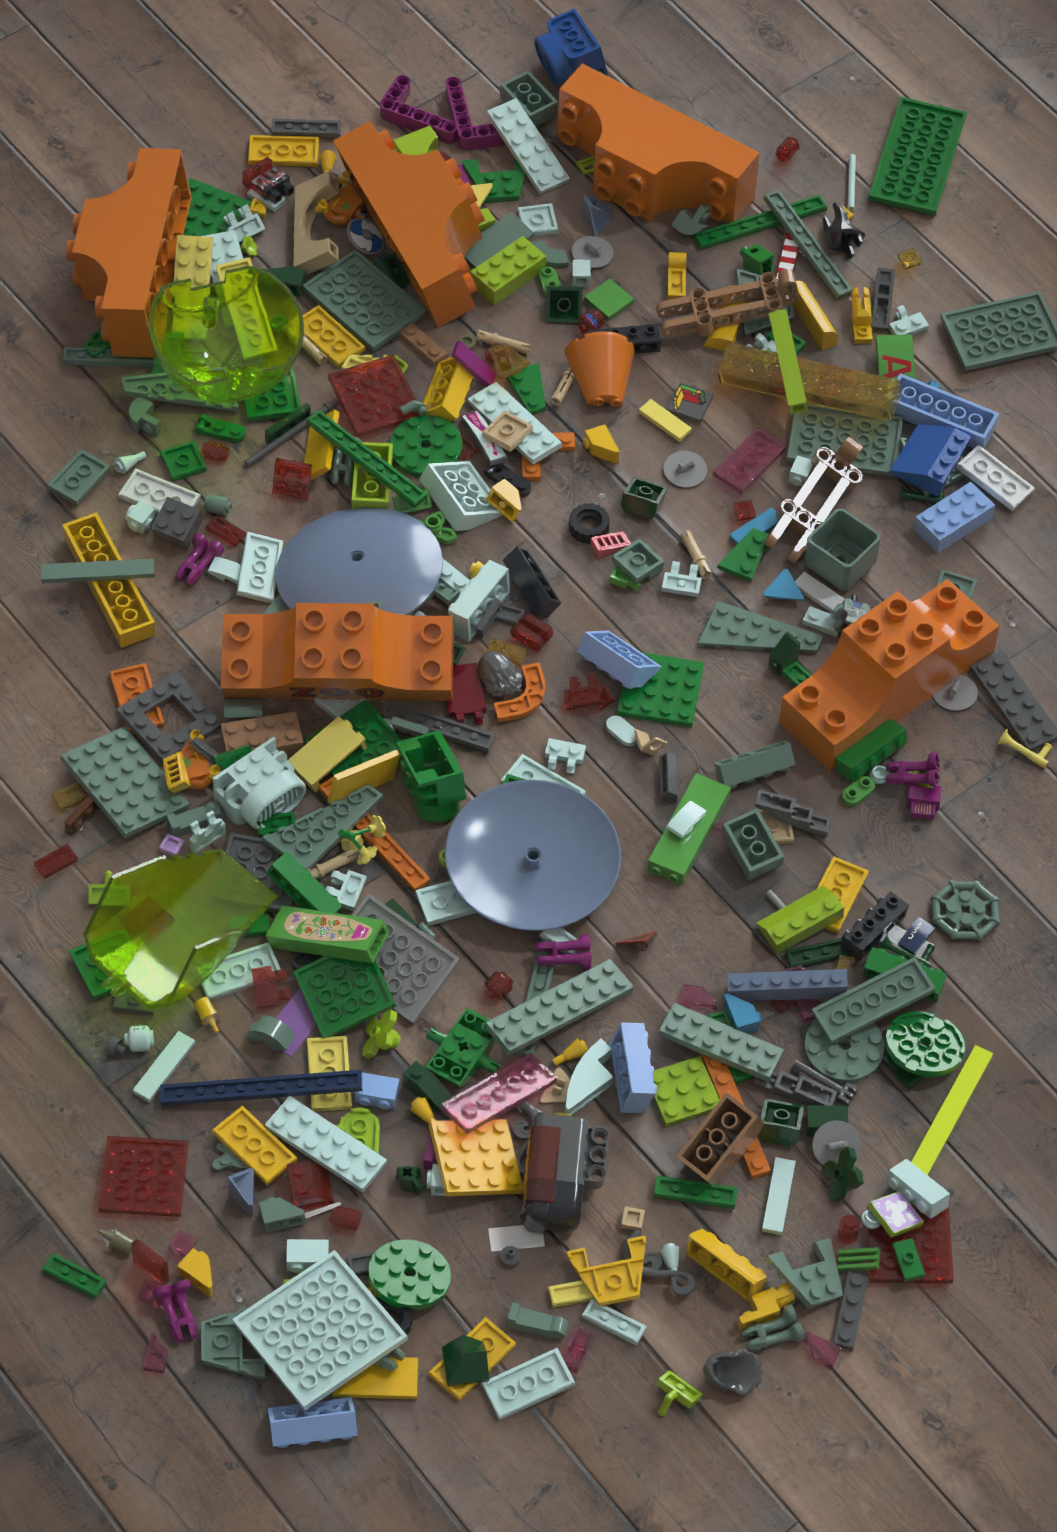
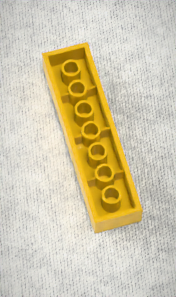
M97 512L62 524L64 539L76 562L122 560ZM132 579L86 581L121 648L156 635L155 622Z

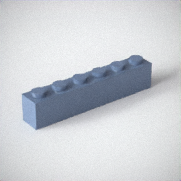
M847 969L727 974L728 993L746 1002L834 998L848 991Z

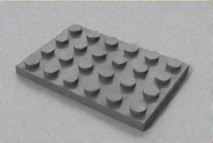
M368 893L352 916L384 921L389 934L375 960L397 1005L392 1009L415 1024L462 960Z

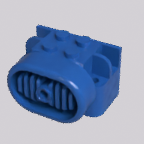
M575 8L551 18L547 22L548 32L535 37L534 45L539 60L555 86H563L581 64L598 72L601 71L602 74L608 76L601 46Z

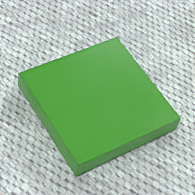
M608 279L584 296V301L609 321L632 305L634 298L613 280Z

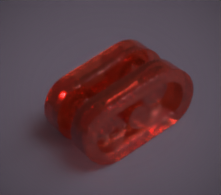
M524 614L519 619V624H515L510 630V634L515 640L536 652L541 651L545 646V642H548L554 635L553 629L549 624L541 622L532 614Z

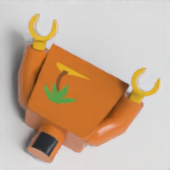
M346 171L337 178L340 184L345 185L339 188V194L332 197L328 203L326 200L321 199L315 208L318 213L323 212L325 219L333 225L348 226L349 222L355 218L368 219L369 213L364 211V200L353 184L348 182L350 175Z
M196 729L191 731L190 738L193 740L200 731ZM200 734L198 738L204 741V736ZM188 740L180 751L191 785L186 790H204L210 784H213V777L221 773V768L217 765L211 767L204 756L190 747L192 740Z

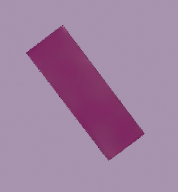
M461 341L456 342L451 356L485 387L493 384L497 373Z

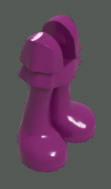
M195 533L192 537L194 549L190 556L181 563L175 576L178 581H182L187 573L190 572L186 580V584L192 586L203 575L204 569L215 557H220L224 553V548L219 542L213 540L208 543L207 538L200 533ZM206 551L204 557H203V558L201 559V561L196 565V564H195L196 561H197V560L200 558V556Z
M929 753L926 761L904 762L903 760L887 764L886 771L894 774L885 776L886 783L894 785L925 783L931 787H938L940 782L938 773L940 772V760L938 753ZM909 771H928L923 774H908Z
M589 934L581 935L579 939L572 941H544L535 944L536 952H549V956L536 957V964L547 967L549 965L555 967V965L580 964L584 971L591 969L592 958L591 952H589L591 947ZM580 950L582 953L557 954V951Z
M189 1279L176 1282L171 1285V1288L170 1285H164L152 1290L153 1296L163 1305L169 1323L168 1327L171 1330L170 1334L176 1343L183 1342L180 1329L182 1325H185L190 1340L197 1337V1325H195V1318L192 1317L186 1297L187 1291L191 1288ZM171 1290L176 1299L181 1314L180 1319H178L174 1309V1305L171 1298Z

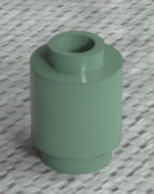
M214 494L207 495L204 501V509L210 513L226 516L232 510V503L226 497Z

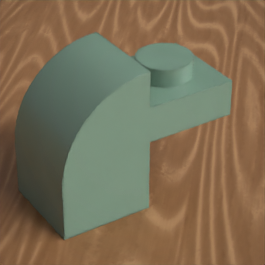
M707 203L701 205L695 215L688 209L682 210L672 223V226L685 235L699 233L708 227L704 222L709 218V212L712 207Z
M137 396L129 407L130 426L136 433L143 429L146 433H151L157 437L161 432L160 420L152 417L154 415V405L152 402Z
M263 1015L260 1021H255L250 1026L246 1038L250 1042L264 1041L273 1051L288 1049L296 1034L282 1021Z

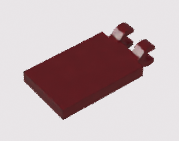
M477 662L453 666L452 701H446L449 717H455L457 722L463 724L465 721L464 715L474 714L476 725L483 724V713L487 712Z

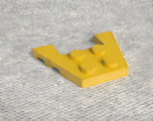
M646 1236L627 1239L631 1259L589 1267L585 1248L566 1251L567 1258L598 1306L640 1298Z

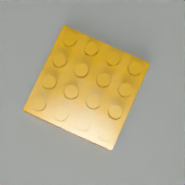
M506 1119L430 1122V1134L445 1196L521 1194L524 1188Z

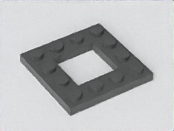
M177 672L116 709V714L162 764H164V758L181 751L188 740H192L190 738L191 731L199 730L200 733L197 737L201 734L205 739L220 730L223 723ZM174 699L193 719V722L166 738L146 714Z

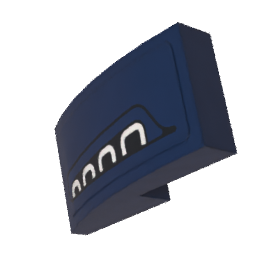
M919 917L898 942V946L915 955L936 927Z

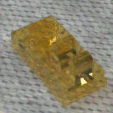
M492 637L487 652L496 651L504 654L514 665L521 667L527 654V648L507 643L504 640L500 641Z

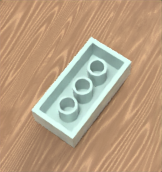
M489 560L486 565L480 568L478 575L470 580L469 586L465 591H461L456 602L450 605L448 613L453 618L455 636L470 642L476 635L475 627L494 598L501 600L502 603L510 593L508 568Z

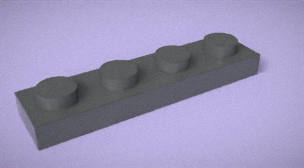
M272 119L271 136L339 138L341 135V121Z
M848 1271L833 1347L850 1351L854 1349L869 1274Z

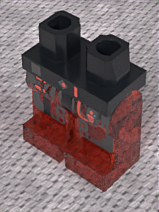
M269 157L264 158L256 163V166L253 165L242 173V184L249 190L252 189L266 201L270 200L277 204L282 200L283 193L287 196L294 193V186L290 183V176L277 169Z

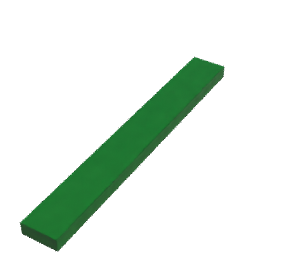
M821 195L790 204L800 219L827 211V205ZM772 210L696 233L694 234V240L700 250H704L782 224Z
M318 410L307 419V425L412 507L416 508L427 498L428 494L322 411Z

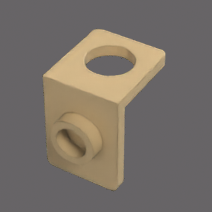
M638 729L634 730L637 745L640 751L653 756L668 745L667 741L657 737L650 741L647 733ZM653 744H660L658 747H652Z

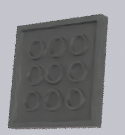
M230 833L213 895V902L278 913L282 906L292 907L293 900L266 874L270 866L282 855L264 843L262 838Z

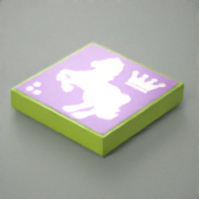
M901 1191L871 1201L868 1205L891 1238L921 1227L924 1223Z

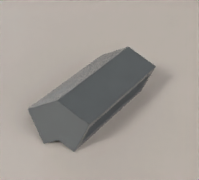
M666 752L659 757L661 797L665 799V802H677L676 755Z

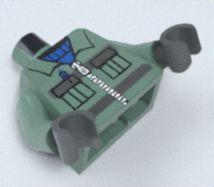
M849 595L847 599L841 604L836 605L831 611V617L836 619L834 631L842 633L843 629L870 611L869 605L858 602L856 595Z

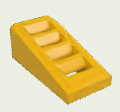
M179 751L164 758L163 763L169 791L175 794L190 787L182 753ZM177 759V762L172 763V764L169 763V762H171V761Z

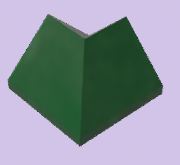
M569 285L547 286L546 322L581 323L582 287Z
M461 1335L442 1346L447 1386L489 1381L487 1351L483 1341Z

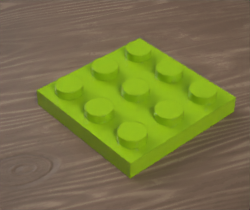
M701 1056L654 1070L653 1082L657 1086V1092L653 1099L665 1127L707 1115L720 1101Z

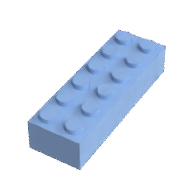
M901 373L885 398L883 412L890 415L902 416L903 420L915 425L927 424L956 428L972 436L968 444L969 447L975 448L980 445L983 449L995 431L999 418L998 412Z

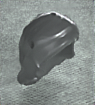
M496 651L486 652L478 661L477 668L480 679L484 683L486 693L493 697L503 696L505 698L507 695L513 696L515 692L520 690L523 675L515 669V665L504 654Z
M746 1349L713 1354L703 1366L705 1378L714 1388L724 1392L733 1391L738 1395L744 1396L751 1392L754 1387L757 1388L762 1381L761 1375L763 1370L760 1369L762 1364L758 1362V1356L748 1352Z

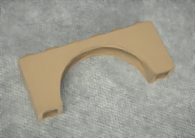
M330 171L295 186L293 266L306 270V275L339 261V247L332 240L326 238L314 241L311 240L310 236L313 220L318 213L315 209L321 199L328 201L339 194V179Z

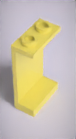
M338 716L288 761L293 765L294 773L316 793L319 791L318 782L357 747L360 746L363 750L367 749L364 743L366 739L359 731L356 733L353 730V726L348 720L345 719L343 721Z

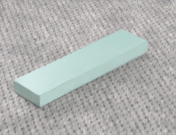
M178 1031L134 1087L133 1094L150 1103L160 1090V1085L165 1084L193 1048L195 1040Z
M775 1158L762 1232L782 1235L796 1162L794 1160Z

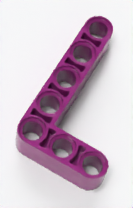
M406 75L397 76L380 102L381 119L414 132L431 126L438 136V141L446 144L455 143L457 141V124L454 121L405 104L410 95V78Z
M458 77L447 78L445 95L451 119L456 123L459 148L462 150H473L505 145L493 124L472 126L460 79Z

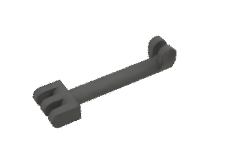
M796 1060L790 1071L795 1076L801 1071L821 1084L838 1091L839 1095L836 1101L845 1106L850 1105V1100H853L854 1094L858 1092V1088L847 1082L842 1087L799 1060Z

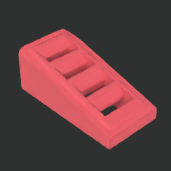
M624 531L595 536L590 541V546L598 559L619 552L631 544Z

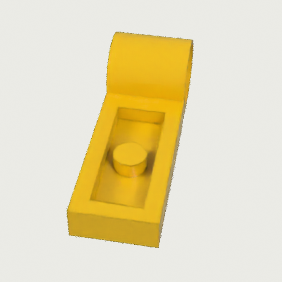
M669 252L668 300L686 296L687 253Z

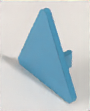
M784 569L763 593V596L767 598L804 600L803 594L788 569Z

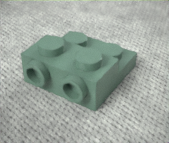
M641 539L636 540L612 555V561L635 583H638L645 577L651 579L663 571L664 561L662 557L657 555Z

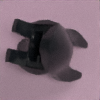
M834 202L835 219L832 224L828 217L823 218L828 249L845 252L848 259H852L854 250L850 243L854 241L856 247H860L863 243L865 232L854 227L849 222L845 209L839 203Z

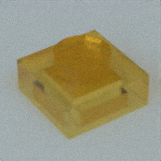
M914 248L898 253V259L905 270L921 265L922 260Z

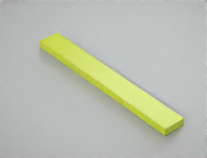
M977 1045L974 1046L911 1161L926 1175H929L993 1057L992 1052Z

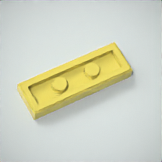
M652 399L639 409V414L678 442H681L692 431L691 427Z

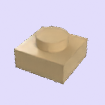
M625 1206L621 1228L636 1229L641 1232L645 1210Z

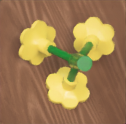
M371 816V822L365 829L359 831L340 829L338 831V835L342 837L340 843H342L344 851L349 849L353 852L359 851L360 855L357 861L359 865L367 864L370 859L375 857L377 851L376 846H369L367 848L363 846L364 841L361 838V834L373 832L376 838H383L385 836L386 826L380 816Z

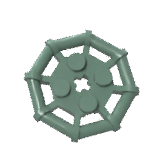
M950 880L945 887L930 898L933 914L932 923L940 927L954 941L955 939L981 941L994 927L1000 925L999 898L991 894L977 880L975 882ZM957 889H970L972 891L971 893L968 891L959 893ZM952 892L953 896L949 900L943 899L948 893ZM976 892L981 894L987 901L983 902L975 895ZM940 906L945 908L946 914L940 915ZM991 907V917L985 915V909ZM962 909H968L969 914L966 912L963 914ZM946 921H948L952 926H954L955 929H953L952 927H950V926L946 923ZM983 922L987 923L980 930L977 928ZM963 928H968V930H972V932L959 931V930H963Z

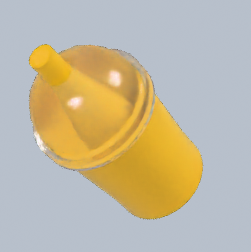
M208 997L197 1000L194 1006L202 1021V1026L218 1033L221 1021L219 1013L216 1012Z

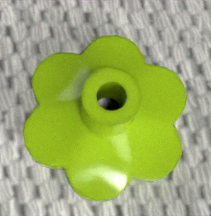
M244 236L242 238V246H240L241 252H247L249 256L257 255V245L253 242L252 237Z

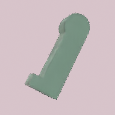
M210 802L205 806L178 815L174 813L168 814L167 826L171 835L181 837L191 833L190 824L196 820L199 823L200 829L207 827L209 822L207 821L206 814L210 811L215 813L216 819H223L224 814L219 803Z
M512 1302L507 1318V1328L553 1339H564L569 1325L566 1319L520 1307L521 1304Z

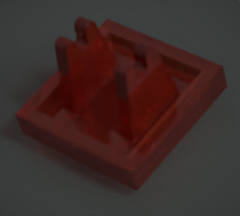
M276 458L272 493L308 500L312 464L303 463V461L296 462L295 459Z

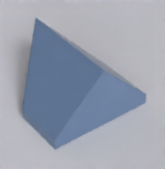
M586 194L583 196L582 214L593 235L597 237L614 216L607 204Z
M249 1168L228 1176L229 1196L248 1214H253L254 1168Z

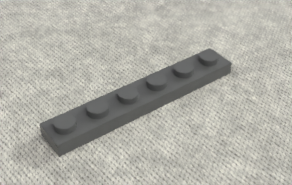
M388 700L382 712L383 719L392 720V717H397L428 727L431 732L440 730L444 739L489 753L495 740L494 733L392 700Z

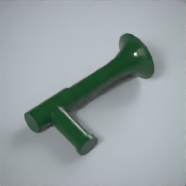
M901 484L898 493V503L902 499H914L936 504L946 498L944 497V488L938 497L935 495L925 497L924 494L905 490Z
M887 933L879 947L891 950L908 960L916 957L918 962L923 963L926 967L931 968L933 965L928 961L935 950V946L932 944H928L923 955L919 957L894 944L889 939Z

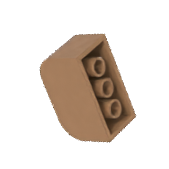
M726 1092L676 1157L712 1186L719 1184L756 1139L763 1127V1121Z

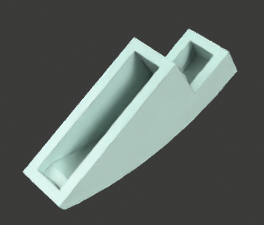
M602 1038L583 1055L573 1072L565 1100V1114L572 1116L612 1085L613 1076L602 1065L610 1059L612 1049Z

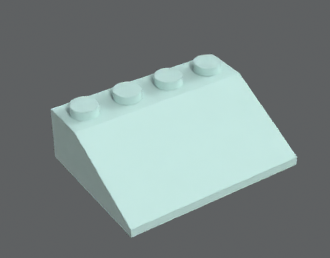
M470 461L428 464L419 478V481L425 489L429 490V495L455 531L470 530L503 516L486 500L490 489Z

